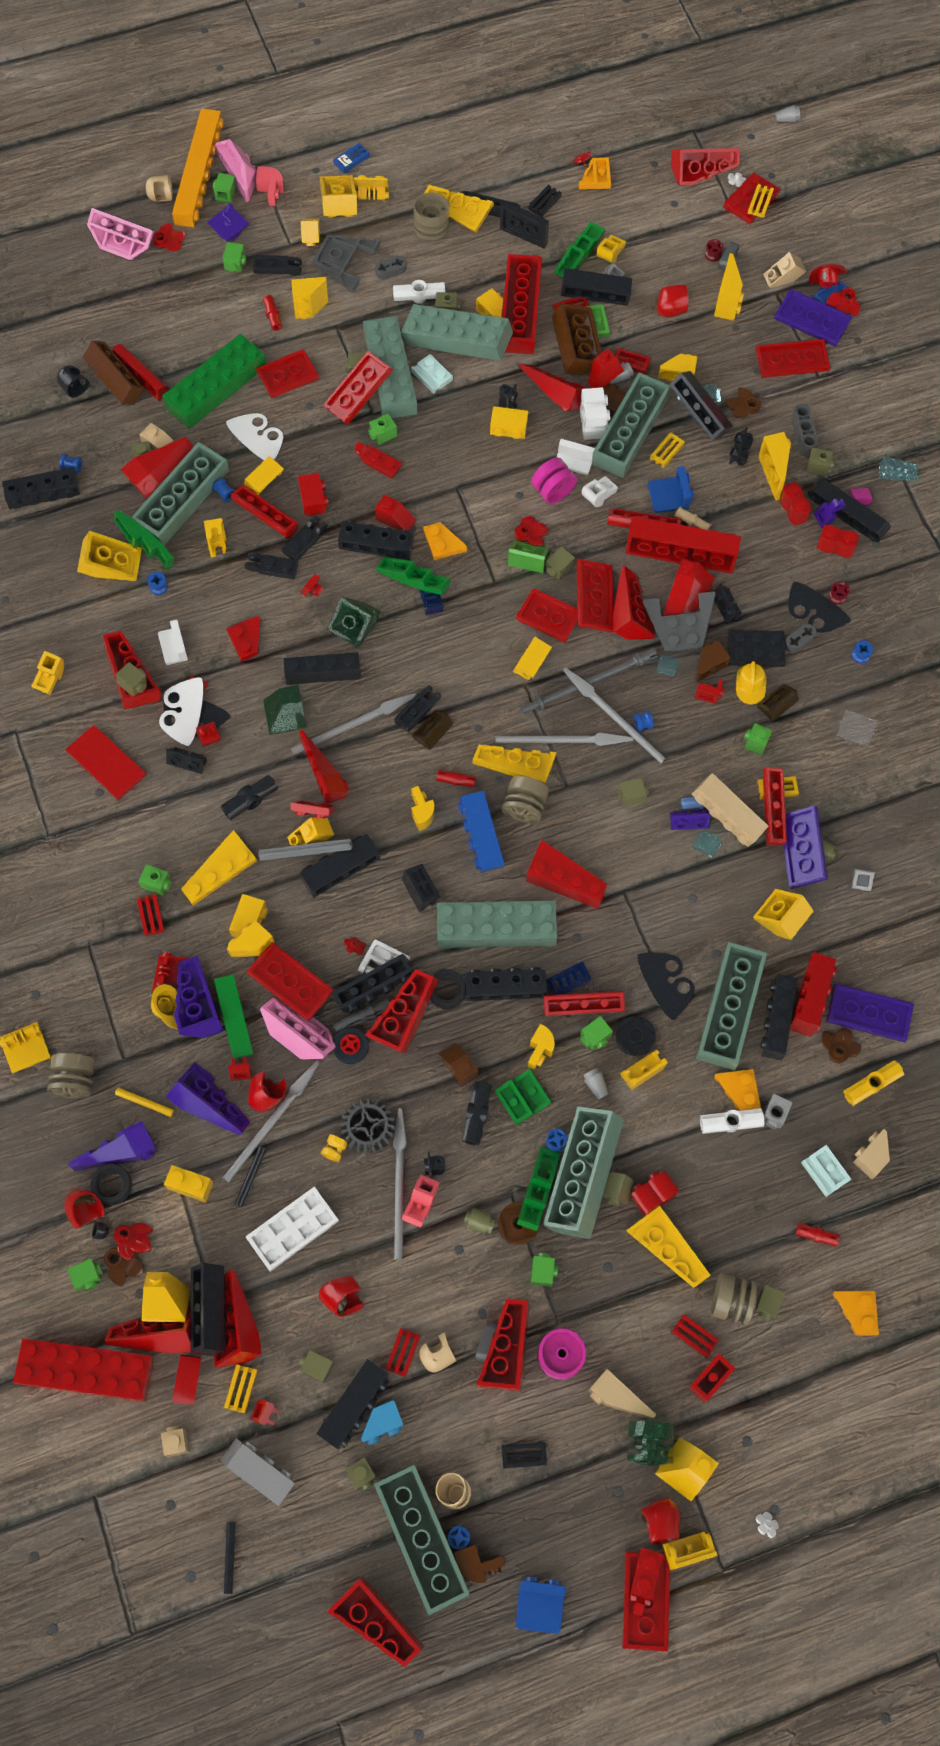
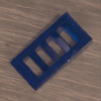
M419 590L425 615L443 612V603L439 594H424L425 591Z
M582 961L550 977L546 982L553 995L565 994L590 983L591 976ZM578 971L581 972V974H582V976H583L582 979H580V977H579V975H578V973H577ZM571 974L573 975V977H574V979H575V981H576V982H574V983L572 982V980H571V978H570V976H569V975H571ZM565 977L568 986H565L562 978ZM555 981H558L561 990L558 991L554 983Z

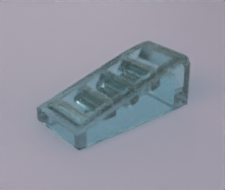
M885 456L879 464V478L917 481L918 465Z

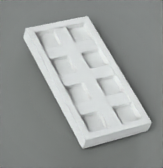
M313 1187L248 1234L246 1239L271 1272L338 1223L339 1220L317 1189Z

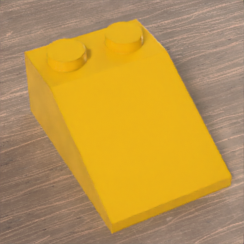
M353 175L319 176L323 216L334 218L338 215L345 217L357 215V194Z
M732 253L729 254L714 316L734 321L735 315L740 313L742 304L739 303H742L744 293L741 292L743 284Z
M785 432L764 436L758 456L775 501L780 499L785 483L791 449L790 439L786 437Z
M89 531L82 542L77 572L96 578L136 581L142 548H133L129 543Z

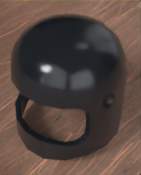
M73 365L64 366L57 374L58 384L71 398L82 395L90 385L89 380L84 375H80V370ZM79 379H85V385H82Z

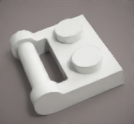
M375 939L361 962L358 972L364 974L372 971L374 968L369 966L370 961L381 966L404 953Z

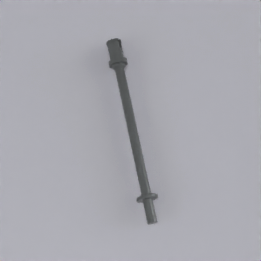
M652 647L644 652L634 653L632 659L584 679V681L592 685L630 667L638 666L640 668L644 663L657 659L658 656L654 655L657 652ZM573 684L544 698L536 695L535 701L521 707V711L523 714L537 708L540 711H544V705L578 691V688Z

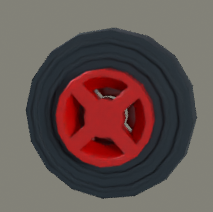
M356 1028L341 1030L333 1040L335 1043V1048L333 1049L335 1057L345 1064L361 1062L369 1051L367 1037L361 1030Z

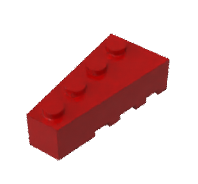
M122 631L103 635L104 649L124 710L161 701L159 687L154 683L151 675L146 671L141 660L134 653L133 648ZM129 662L136 668H141L146 674L147 686L142 693H137L134 697L116 682V673Z
M543 840L540 841L528 869L526 882L599 909L606 893L607 883Z
M816 952L811 954L792 1014L791 1031L812 1037L814 1032L819 1031L822 1022L820 1021L821 1016L824 1014L827 1005L825 1002L826 997L829 996L832 988L830 981L831 978L835 977L837 966H835L836 959Z
M364 1576L327 1611L328 1614L336 1617L345 1626L356 1631L365 1640L373 1643L382 1652L404 1667L425 1647Z

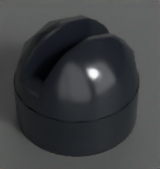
M95 1222L92 1229V1238L98 1240L105 1239L109 1234L106 1232L109 1230V1227L104 1223Z

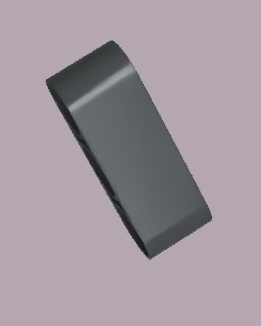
M798 404L794 410L792 424L800 454L809 457L811 449L817 446L818 438L810 407L806 404Z

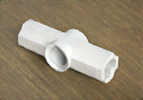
M415 280L412 284L393 285L394 301L413 300L415 303L420 304L425 302L426 299H436V292H445L444 282L425 283L422 280Z
M760 1108L700 1115L702 1134L724 1131L735 1132L741 1129L764 1127V1114ZM727 1118H735L737 1125L729 1124Z

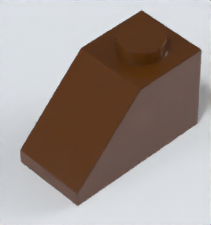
M718 640L714 643H707L702 648L695 678L697 683L727 667L731 657Z
M456 1043L439 1053L440 1058L460 1087L478 1077V1069L469 1056Z

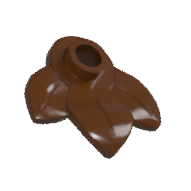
M610 383L603 387L604 395L608 397V405L606 407L616 413L627 393L618 390L616 384Z
M741 387L738 388V397L726 399L727 406L734 410L733 416L737 418L756 414L761 407L759 400L753 396V393Z
M847 1028L838 1030L836 1034L824 1031L822 1034V1045L829 1050V1057L834 1063H843L848 1057H856L861 1051V1045L853 1042V1035Z
M116 1247L109 1249L105 1253L104 1262L109 1267L108 1276L114 1284L122 1287L127 1276L137 1277L143 1274L142 1265L136 1259L140 1252H134L133 1257L129 1261L119 1255L118 1248ZM114 1255L119 1256L117 1262H112V1257Z

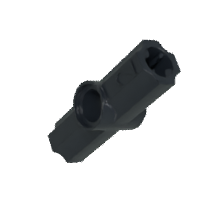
M267 775L253 785L242 787L235 797L221 805V809L231 821L247 809L253 810L258 807L262 799L278 790V786L273 778Z
M475 1081L471 1102H469L465 1120L467 1121L462 1142L469 1145H480L492 1088V1085L487 1082Z

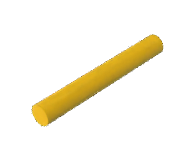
M119 1087L115 1091V1095L166 1116L172 1117L174 1109Z

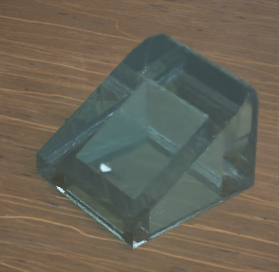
M712 383L703 386L715 403L721 401V392L718 387Z
M661 655L656 672L675 676L679 659Z
M701 831L692 847L714 858L722 843L717 835Z

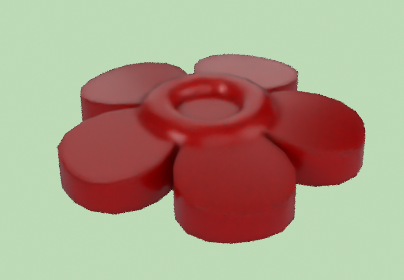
M591 152L581 153L573 161L576 164L581 162L585 164L592 154Z
M357 937L347 938L343 942L347 946L346 950L353 953L355 951L359 955L363 954L366 947L365 943L359 941Z

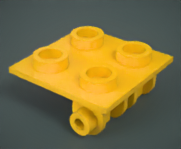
M365 175L354 177L355 188L358 190L356 191L358 200H367V191L368 200L371 199V191H373V200L376 199V191L377 200L385 201V199H389V192H386L389 191L388 178L383 176L368 178Z
M38 1022L0 1037L1 1048L3 1047L12 1074L51 1058Z

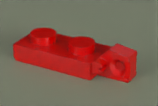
M360 442L354 446L355 453L359 455L364 464L391 479L402 467V462L373 446H366Z
M642 1547L630 1590V1600L635 1601L632 1613L638 1616H642L644 1606H650L651 1600H653L663 1554Z

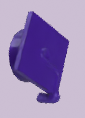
M228 203L226 208L207 222L217 232L219 237L226 242L238 238L242 230L249 225L233 208L232 203Z

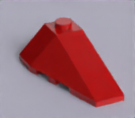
M230 1270L224 1274L226 1343L225 1352L214 1355L215 1368L247 1363L262 1354L259 1332L235 1270Z

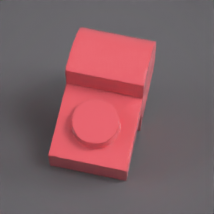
M258 166L256 175L257 191L268 192L269 206H276V200L280 198V193H284L282 175L275 168Z
M420 1175L402 1220L421 1228L432 1208L440 1182Z

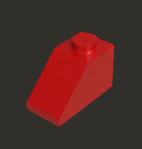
M606 349L593 361L587 381L591 388H603L624 372L618 359L609 349Z
M385 494L375 507L376 520L396 530L410 531L416 522L412 514L399 501Z

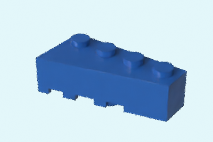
M484 790L461 796L458 808L464 819L465 832H468L470 838L468 840L470 850L474 851L476 857L473 859L476 870L479 869L482 874L503 868L505 864Z

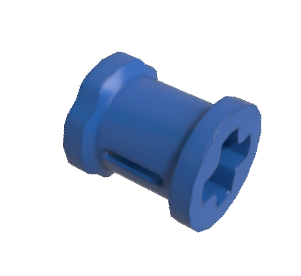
M64 453L60 458L59 467L60 469L74 467L75 473H79L82 469V458L69 457Z
M224 478L218 479L212 487L215 492L222 496L224 502L231 501V494L235 490L227 485V481Z

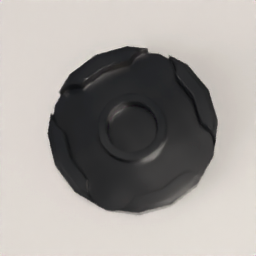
M635 1016L624 1019L618 1025L615 1034L619 1049L630 1056H642L648 1053L653 1048L656 1039L653 1025L647 1019Z

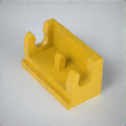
M268 456L245 479L244 486L260 495L263 489L277 476L282 474L284 468Z
M222 518L204 521L211 557H216L217 547H222V552L225 554V541L227 539Z
M534 637L513 672L530 680L531 677H534L552 647Z
M658 1050L650 1053L620 1073L631 1090L664 1070L668 1062L665 1058L662 1060L659 1058Z
M705 1532L662 1544L670 1570L718 1556L710 1534H705Z

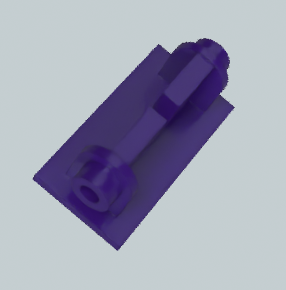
M705 809L691 810V814H688L687 811L674 810L670 812V829H708L711 814L709 811H705Z

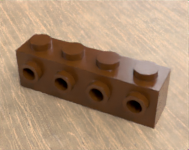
M92 340L83 355L87 365L95 371L97 377L105 383L107 389L115 395L119 403L134 405L144 389L143 386L105 342Z

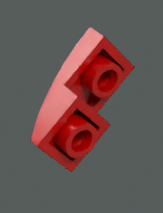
M180 1354L172 1402L194 1405L202 1357Z

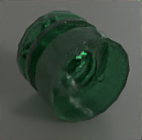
M628 1421V1437L637 1439V1444L628 1445L627 1449L637 1451V1454H628L627 1461L643 1466L673 1464V1457L663 1456V1452L674 1451V1448L664 1446V1441L674 1439V1424L655 1421Z

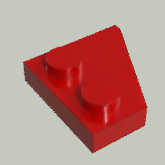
M259 615L226 628L241 662L259 654V630L261 624Z

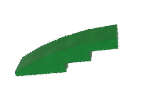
M590 221L584 232L579 234L574 244L569 246L553 273L562 278L564 268L579 270L605 233V228Z
M114 511V522L133 548L141 546L150 559L157 556L166 570L173 567L174 557L151 532L121 511Z
M384 557L375 568L377 572L397 582L434 594L443 595L451 584L449 577L434 575L432 569L416 567L415 561Z
M234 974L214 979L233 1058L236 1059L253 1054Z
M540 1147L518 1218V1225L537 1231L549 1190L553 1183L560 1153Z

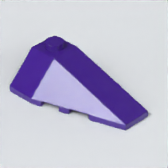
M198 956L179 962L176 1011L174 1013L179 1034L206 1038L222 1032L223 1028Z
M194 1062L166 1097L180 1109L241 1135L250 1124L249 1120L235 1104L230 1103L226 1099V1092L223 1089L219 1090L213 1083L215 1079L212 1075Z
M140 1121L117 1133L118 1138L115 1140H105L100 1143L101 1145L97 1151L94 1149L89 1150L68 1164L73 1171L101 1167L110 1163L123 1164L142 1159L146 1161L153 1158L158 1150L148 1129Z

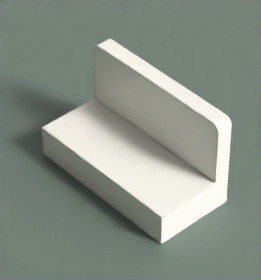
M561 439L557 457L561 458L571 471L588 475L595 448Z
M177 620L170 621L172 629L158 632L166 665L188 660Z

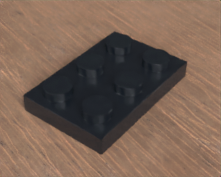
M503 201L500 211V229L545 249L548 244L549 221L514 204Z
M729 630L728 654L731 657L729 666H745L755 661V664L764 667H785L784 631Z

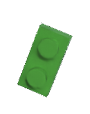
M603 304L586 306L592 309L598 338L609 337L610 330Z

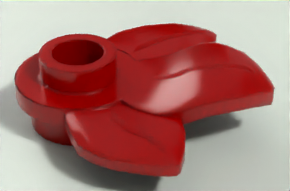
M167 223L154 233L152 241L156 247H164L168 251H178L182 248L180 243L185 239L186 233L173 230L172 224Z
M845 288L840 293H832L826 302L828 306L835 307V309L846 314L850 313L853 316H857L860 311V304L856 301V293L852 288Z
M527 516L521 520L514 533L515 538L520 542L527 541L532 546H543L544 543L541 537L546 535L549 529L543 523L536 522L533 516Z
M135 1223L132 1226H118L114 1230L113 1238L118 1244L119 1255L129 1261L133 1257L134 1252H150L151 1242L147 1236L152 1233V1227L144 1223ZM121 1233H127L128 1235L124 1237V1236H121L120 1234H121Z

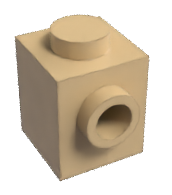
M172 1426L166 1428L167 1432L161 1433L164 1456L171 1457L189 1453L185 1429H180L179 1426Z

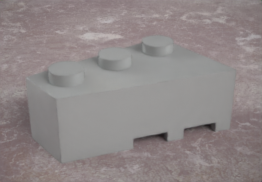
M236 1438L220 1461L228 1469L279 1506L295 1484L290 1479L292 1475L284 1468L276 1469L273 1466L275 1462L265 1454L261 1457L255 1453L258 1449L248 1441L244 1444Z

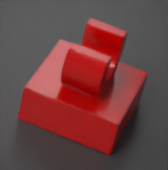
M314 573L300 593L306 597L311 592L315 597H318L324 589L321 585L316 584L320 577Z
M214 722L196 728L203 747L221 741Z
M243 1057L242 1064H236L235 1058H232V1065H228L231 1081L252 1079L251 1069L246 1057Z
M258 1399L250 1420L265 1426L266 1424L274 1425L275 1422L271 1421L269 1417L272 1412L279 1414V1410L273 1408L274 1404Z

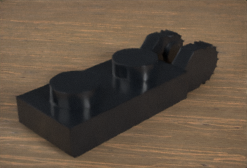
M254 255L253 272L297 276L301 274L302 269L298 266L302 265V259L279 255Z
M317 516L312 517L307 525L281 549L282 553L290 559L299 560L320 539L319 537L325 532L328 525L323 522L317 527L316 531H313L312 529L317 525L319 518Z
M253 552L248 553L247 558L251 561L260 562V565L254 562H247L245 564L246 570L269 576L295 579L299 564L298 560L261 555Z
M428 685L394 718V722L409 733L439 701L441 694L437 692L430 700H427L426 697L433 689Z

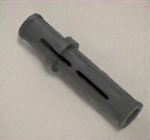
M388 998L373 1005L368 1004L366 1008L336 1022H332L336 1033L338 1034L343 1029L357 1026L369 1019H376V1016L384 1013L390 1003Z

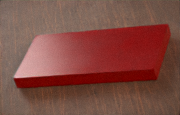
M824 339L756 345L755 348L761 378L827 372L831 368Z
M367 351L323 406L348 425L392 373V368Z
M578 559L576 562L578 627L612 633L614 631L612 618L614 612L612 565Z
M95 725L90 727L65 749L76 762L117 800H120L146 776V773Z
M273 942L246 971L250 977L308 1022L334 991L333 988Z
M625 1552L622 1648L668 1652L670 1568L666 1555L663 1554L653 1600H651L650 1606H644L642 1616H638L632 1613L635 1601L630 1600V1590L639 1553Z

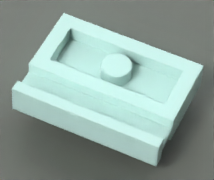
M431 354L419 361L415 367H411V372L433 394L436 393V390H440L453 381V376Z
M827 1145L801 1162L825 1197L851 1180Z

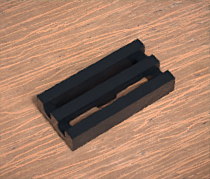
M548 184L528 205V210L543 217L562 197V192H556V189H551V185Z
M545 1442L501 1446L503 1469L547 1465ZM541 1448V1452L506 1453V1450ZM542 1457V1461L507 1463V1459Z

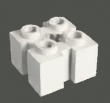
M603 388L582 389L580 417L584 440L601 439L610 420V410H606L608 397L604 395Z

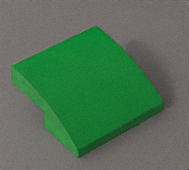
M528 1069L514 1080H509L495 1090V1093L516 1125L553 1104L531 1069Z

